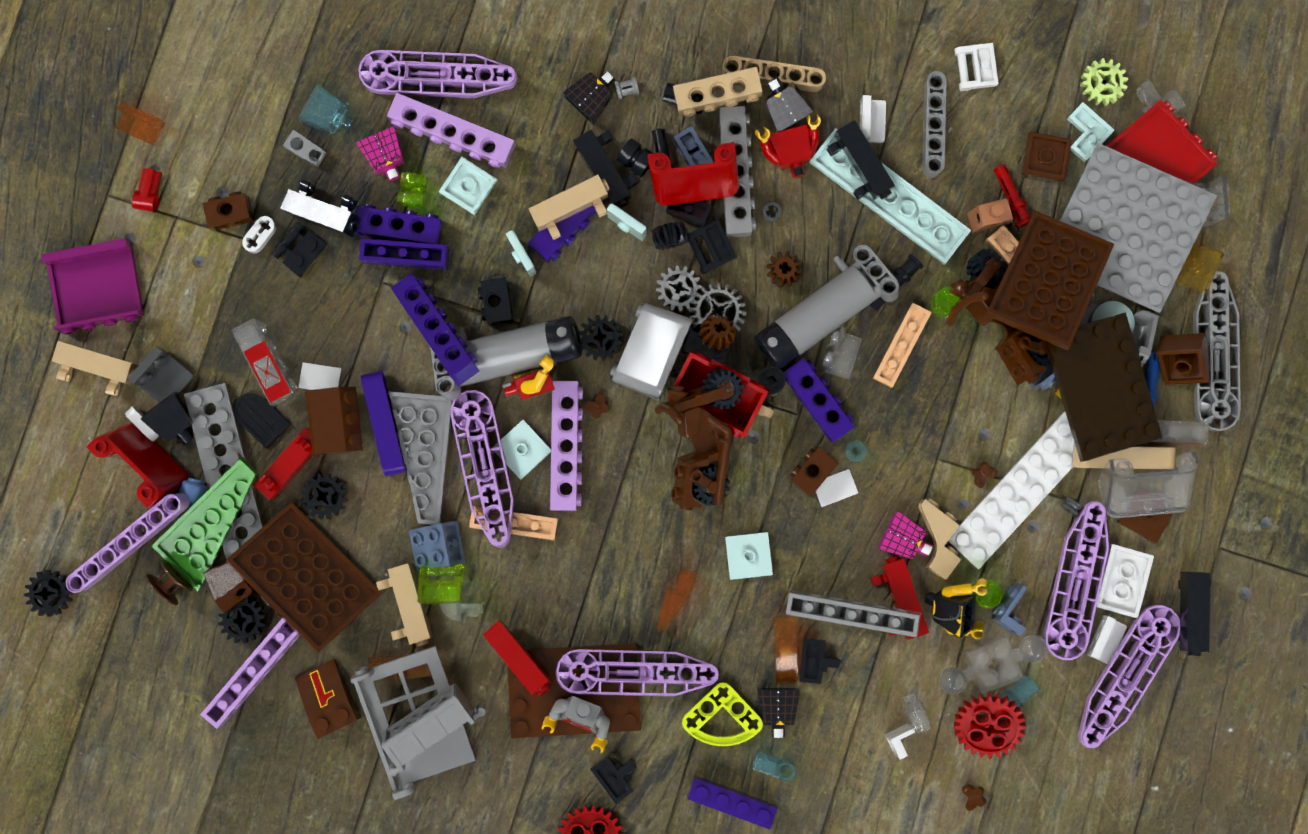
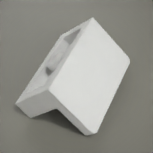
M863 95L860 101V129L868 142L884 143L886 101L871 100L870 95Z
M1102 615L1086 655L1108 664L1120 645L1127 626L1116 621L1114 618Z
M908 723L885 734L894 755L900 760L908 756L901 739L916 732L914 727Z

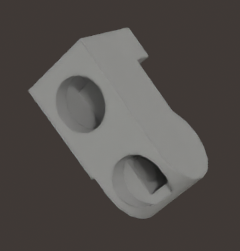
M295 130L291 132L283 144L286 150L317 168L327 154Z

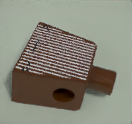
M228 563L203 572L213 599L223 613L242 601L253 591L251 586Z

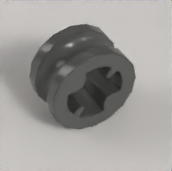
M775 202L767 203L762 209V217L768 222L777 221L782 213L780 205ZM769 207L777 210L773 218L770 217L771 215L767 216L766 214Z
M1066 497V502L1060 506L1071 515L1077 517V511L1082 510L1083 507L1070 497Z

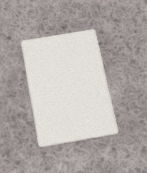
M303 362L299 388L315 390L338 387L341 368Z
M847 469L827 477L816 490V494L821 507L858 494L850 470Z

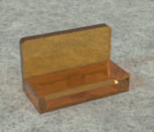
M120 102L117 109L122 112L116 129L154 146L165 123L151 114Z

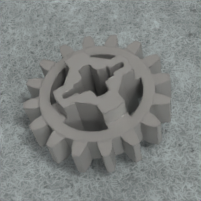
M677 265L675 271H672L669 267L667 275L661 273L663 281L657 280V284L661 288H657L656 293H661L658 300L665 301L663 304L664 308L670 305L672 312L675 307L678 308L679 313H682V307H686L689 311V304H691L692 300H695L696 293H698L697 290L702 288V285L696 284L700 281V278H693L695 271L688 273L686 266L681 271ZM679 276L674 281H668L671 277ZM686 278H688L691 281L693 289L691 287H688L686 283ZM680 284L682 285V289L685 291H680V293L677 294L676 289L673 287H678V285ZM664 289L670 291L672 295L671 300L666 296ZM684 297L689 298L687 301L679 303L680 299Z

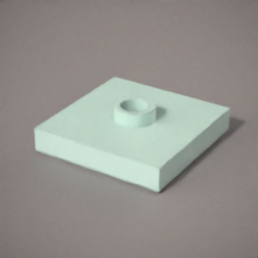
M461 157L439 190V193L475 216L498 180Z
M613 203L607 208L608 218L618 224L617 226L624 232H629L643 241L647 236L646 226Z
M509 231L506 233V236L515 250L511 253L517 264L522 262L530 277L536 275L537 271L515 232Z
M524 420L501 439L506 465L520 480L551 453V449ZM495 452L502 459L501 452Z
M768 532L725 537L730 580L773 575Z

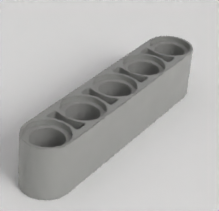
M940 71L930 73L924 83L922 170L924 175L929 178L937 177L945 166L946 77ZM935 79L939 81L940 86H932L930 80ZM936 100L940 107H932L930 101ZM936 121L939 124V128L933 129L929 122ZM929 142H936L939 149H931ZM930 162L936 163L938 170H931L928 164Z

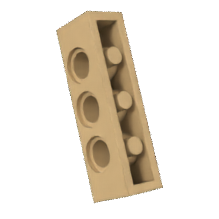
M757 67L673 86L679 115H684V117L693 116L697 111L701 110L705 112L715 111L717 107L723 105L733 107L738 105L740 101L746 100L747 103L759 100V97H762L763 92ZM741 84L745 87V90L737 93L733 90V87ZM716 89H721L724 95L717 98L713 96L712 92ZM694 94L703 96V100L700 102H694L691 98Z

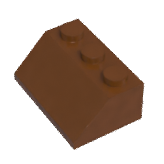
M332 387L305 391L312 455L347 454L362 451L356 387Z

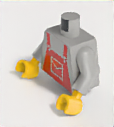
M574 696L558 699L553 705L549 716L544 718L541 729L550 727V733H553L556 722L559 719L596 734L597 737L591 749L594 750L595 746H598L601 749L600 753H602L607 745L606 738L610 725V719L604 715L602 708Z

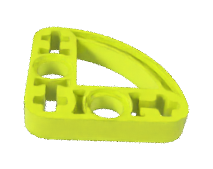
M726 682L716 684L682 719L684 729L691 736L715 746H732L743 743L757 735L763 727L760 716ZM719 687L723 689L727 687L728 696H721L718 699L721 703L717 705L715 700L709 696L713 694L716 697L719 694ZM705 701L712 702L714 705L712 712L704 713L701 710L702 703ZM735 702H741L744 705L742 713L735 714L732 711V705ZM724 707L745 730L731 736H715L701 731L700 728ZM698 709L705 719L701 720L699 717L696 720V727L692 725L688 727L687 718L693 719L697 715L694 711ZM748 710L751 711L748 716L752 720H758V727L756 729L753 727L749 729V722L745 718L743 721L740 720V718L746 715Z

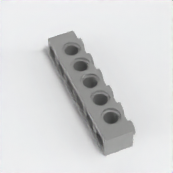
M745 106L719 108L720 144L735 142V147H739L742 150V153L737 155L736 159L737 168L743 171V175L738 176L739 189L744 191L743 197L732 196L724 198L725 234L727 237L751 236L752 230H756L755 217H751V209L755 208L754 196H750V188H753V175H749L748 168L752 167V155H748L747 147L751 146V135L746 132V126H750L749 113H745ZM737 126L741 132L735 135L729 129ZM741 209L745 212L746 216L739 219L735 217L734 212Z
M795 590L789 592L786 610L787 615L917 637L919 633L922 613Z

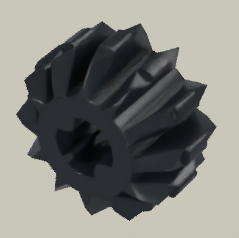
M671 222L660 225L652 230V239L656 249L676 248L688 242V231L683 222Z

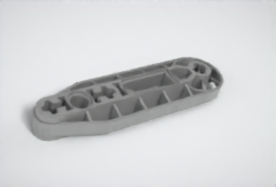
M1214 271L1204 278L1193 313V334L1199 333V327H1203V333L1206 336L1209 349L1210 378L1209 383H1204V387H1200V383L1194 384V411L1196 419L1201 426L1207 430L1217 432L1231 428L1240 417L1239 311L1229 285L1228 277L1223 272ZM1213 299L1218 300V309L1213 306ZM1201 306H1203V323H1199V310ZM1229 306H1231L1234 323H1229ZM1213 322H1215V324H1219V328L1217 326H1214ZM1229 327H1234V344H1230ZM1230 348H1234V366L1230 365ZM1213 368L1215 372V380H1213ZM1230 369H1234L1235 387H1230ZM1214 384L1220 385V388L1214 389ZM1230 390H1235V395ZM1215 407L1220 409V413L1215 411ZM1230 414V415H1232L1234 418H1233V420H1230V419H1228V418H1226V417ZM1221 419L1220 429L1215 428V420Z

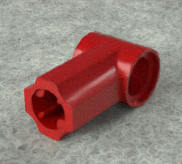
M149 168L142 169L138 190L134 192L132 197L133 209L152 213L157 211L159 206L158 190L162 177L161 172Z

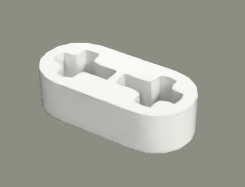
M268 216L260 217L244 236L243 247L250 253L260 252L276 231L275 221ZM264 222L267 224L268 222H270L269 226L271 228L269 230L265 229L261 233V231L263 230V226H261L262 223ZM257 238L256 243L258 245L256 247H250L251 244L249 243V240H255Z
M132 406L125 412L126 417L151 441L154 442L159 437L157 433L141 420L143 413L135 406Z

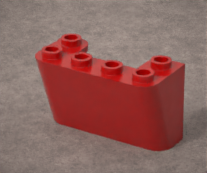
M692 350L674 385L684 386L685 391L689 392L692 389L704 386L705 383L702 381L703 379H708L706 375L707 373L712 374L711 370L722 368L736 373L737 377H740L742 380L740 383L744 385V388H740L744 393L738 396L741 400L740 402L735 401L736 406H730V409L727 410L724 408L723 410L718 409L709 403L699 407L726 423L731 428L733 436L738 438L743 436L745 438L769 392V388L700 352ZM727 380L722 381L723 384L718 385L717 388L722 387L724 384H728L726 382Z

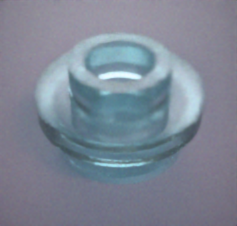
M852 441L847 445L845 454L850 461L860 462L866 457L867 448L860 441ZM853 448H858L860 450L858 456L853 455Z

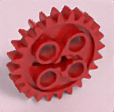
M988 691L987 697H984L980 692L978 699L971 695L970 703L964 700V707H958L959 714H955L954 722L955 736L958 737L959 744L964 743V750L971 748L972 755L978 751L980 758L985 753L988 754L989 759L995 753L1000 758V752L1009 755L1008 748L1016 750L1015 743H1022L1021 737H1025L1024 729H1026L1025 716L1021 714V707H1016L1015 700L1009 702L1007 695L1001 699L999 692H997L995 697H992L990 691ZM979 712H985L986 714H984V715H979L978 713H979ZM1001 717H1007L1005 720H1000Z
M584 804L583 811L575 807L576 814L574 815L569 811L567 813L569 820L566 818L561 820L565 826L557 827V830L562 834H573L572 828L575 826L582 827L584 834H625L619 832L623 828V824H615L618 821V816L611 819V810L605 814L603 813L604 806L598 811L595 804H593L591 810H588L586 804ZM596 823H603L606 829L598 833L594 830L593 826Z

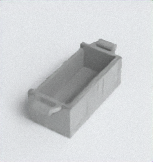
M455 683L383 732L381 747L392 760L389 766V775L396 776L399 771H405L407 762L466 722L473 725L477 718L485 715V704L479 703L477 707L473 708Z

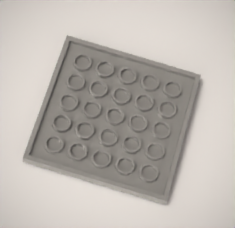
M1097 143L1060 221L1114 243L1097 286L1156 313H1160L1217 195Z

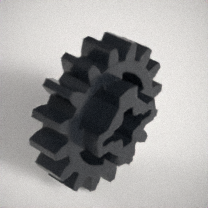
M596 315L595 321L589 317V324L582 323L584 331H579L580 336H582V351L587 350L585 355L587 358L592 354L594 361L601 357L604 362L607 355L612 359V352H620L617 345L623 346V342L619 340V338L624 337L623 333L617 332L621 329V326H614L615 319L609 322L607 315L604 316L603 320H600L599 315ZM603 325L610 327L613 332L604 330ZM595 326L594 332L587 336L588 331ZM599 329L603 337H606L603 339L602 348L599 341L595 340L598 337ZM614 341L612 347L606 351L608 343ZM587 344L595 345L598 348V352L592 350Z
M319 473L317 480L314 477H310L311 484L304 483L307 490L301 491V494L305 495V499H302L301 503H307L304 510H312L310 516L314 517L318 514V519L323 520L324 515H326L327 519H332V513L335 516H339L338 509L345 510V506L342 503L349 500L344 498V494H347L348 490H342L345 483H337L339 477L335 476L331 479V474L326 473L325 478ZM329 482L332 486L325 488L321 483ZM312 490L315 491L313 499H311ZM322 492L329 494L326 496L327 501L321 500L323 497ZM336 494H338V501H337V503H335V496H336ZM324 505L328 510L321 511L317 507Z
M45 570L44 573L37 572V578H29L32 584L25 585V588L29 589V593H25L24 596L30 599L26 602V605L32 604L31 611H38V616L46 614L47 617H51L54 613L56 615L62 614L61 609L69 608L66 602L73 601L69 597V594L73 592H70L66 587L65 579L67 576H59L60 571H53V573L51 570ZM47 591L56 592V594L43 595L42 593Z
M246 597L244 601H240L225 613L218 615L223 618V621L219 622L218 625L224 626L221 633H228L227 640L234 637V643H239L242 639L243 644L248 643L249 638L252 641L256 640L255 634L261 635L263 633L260 627L266 626L262 619L266 618L267 615H261L264 607H257V600L250 603V597ZM247 607H249L254 612V614L250 613L247 610ZM234 609L235 613L231 618H229L232 610ZM239 618H246V622L239 623ZM253 622H256L252 631L249 632L250 626L253 624ZM231 626H233L234 628H236L237 631H238V633H236L235 631H233V629L231 628Z

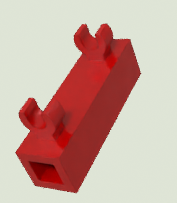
M304 427L253 485L269 500H275L314 456L312 455L309 428Z
M898 556L885 559L886 563L881 565L883 574L870 577L872 586L887 582L895 608L922 612L905 559H898ZM921 613L917 637L929 633L923 613ZM888 632L890 636L896 635L895 633ZM905 635V638L908 639V640L913 639V638H916V637L906 636V635Z
M498 621L483 634L485 639L531 695L537 696L539 694V696H542L550 689L548 685L552 683V680L504 622Z

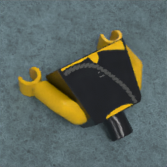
M981 578L973 586H971V583L944 587L936 594L929 592L925 598V603L933 607V620L950 635L962 638L971 634L973 638L980 639L983 636L985 625L982 622L974 623L976 595L972 592L984 596L988 592V588H981L980 586H986L988 581Z

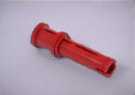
M1006 164L1000 165L993 169L1008 199L1010 210L1016 220V228L1018 229L1026 226L1031 217L1026 208L1027 203L1021 199Z

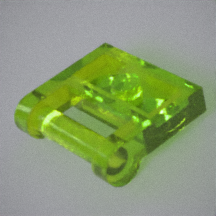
M456 564L455 567L432 568L420 566L417 602L419 604L462 603L463 577L465 575L464 565ZM454 575V580L428 581L429 576Z

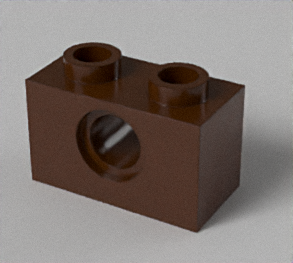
M242 192L230 193L229 197L225 198L212 197L208 199V202L202 203L207 226L213 232L255 222L249 197ZM227 206H232V212L224 215V209Z
M819 447L815 450L811 448L804 456L806 462L801 467L797 465L790 473L792 476L790 482L809 497H812L839 464ZM809 465L817 467L818 474L815 477L807 474V467Z

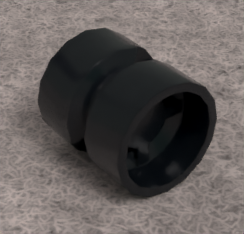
M631 138L622 148L616 161L625 167L630 166L631 171L641 178L649 169L647 154H653V152L647 148L641 149L642 144Z
M769 366L760 372L757 382L769 388L767 396H775L784 388L786 378L781 369Z

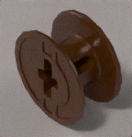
M161 560V565L165 572L159 578L146 574V579L163 599L176 606L178 605V600L174 593L180 587L188 591H193V587L166 560ZM165 575H169L165 582L161 581ZM173 584H178V586L173 591L170 590V587Z

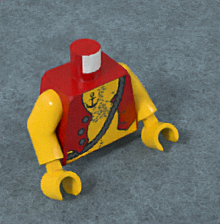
M545 355L539 362V365L542 367L512 374L514 381L502 385L506 397L518 393L521 400L555 390L549 373L553 368V359Z

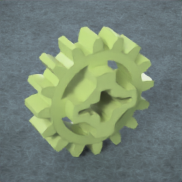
M1102 58L1099 64L1095 60L1091 66H1087L1085 69L1086 73H1083L1081 76L1085 81L1080 84V87L1086 88L1083 95H1090L1088 101L1094 98L1096 100L1095 105L1103 101L1104 106H1107L1109 101L1114 104L1117 98L1120 99L1124 95L1122 91H1125L1128 86L1123 83H1126L1128 78L1123 77L1126 70L1120 71L1118 69L1121 65L1120 63L1114 66L1112 59L1106 63L1105 59ZM1103 79L1106 80L1105 85L1102 84Z

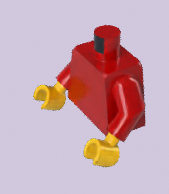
M818 114L815 122L810 121V115L807 116L809 128L806 124L770 134V131L764 127L765 133L760 136L758 130L755 131V135L761 140L760 145L764 156L774 166H779L781 170L791 168L793 178L805 175L803 164L809 163L811 157L816 153L819 143L818 126L821 122Z

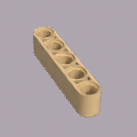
M738 56L727 57L723 62L722 73L727 74L731 73L726 68L730 64L738 68L736 71L757 67L761 85L767 86V83L773 79L768 73L775 70L779 73L778 78L783 86L793 82L801 91L808 92L820 91L826 80L825 72L819 68ZM792 73L798 74L800 80L793 81L789 75ZM816 76L820 78L821 83L814 84L810 78Z
M1073 445V467L1175 469L1176 447L1134 446L1080 462L1076 446Z

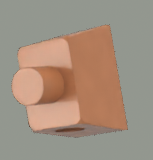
M1008 199L979 205L967 213L972 234L1008 225L1013 221Z

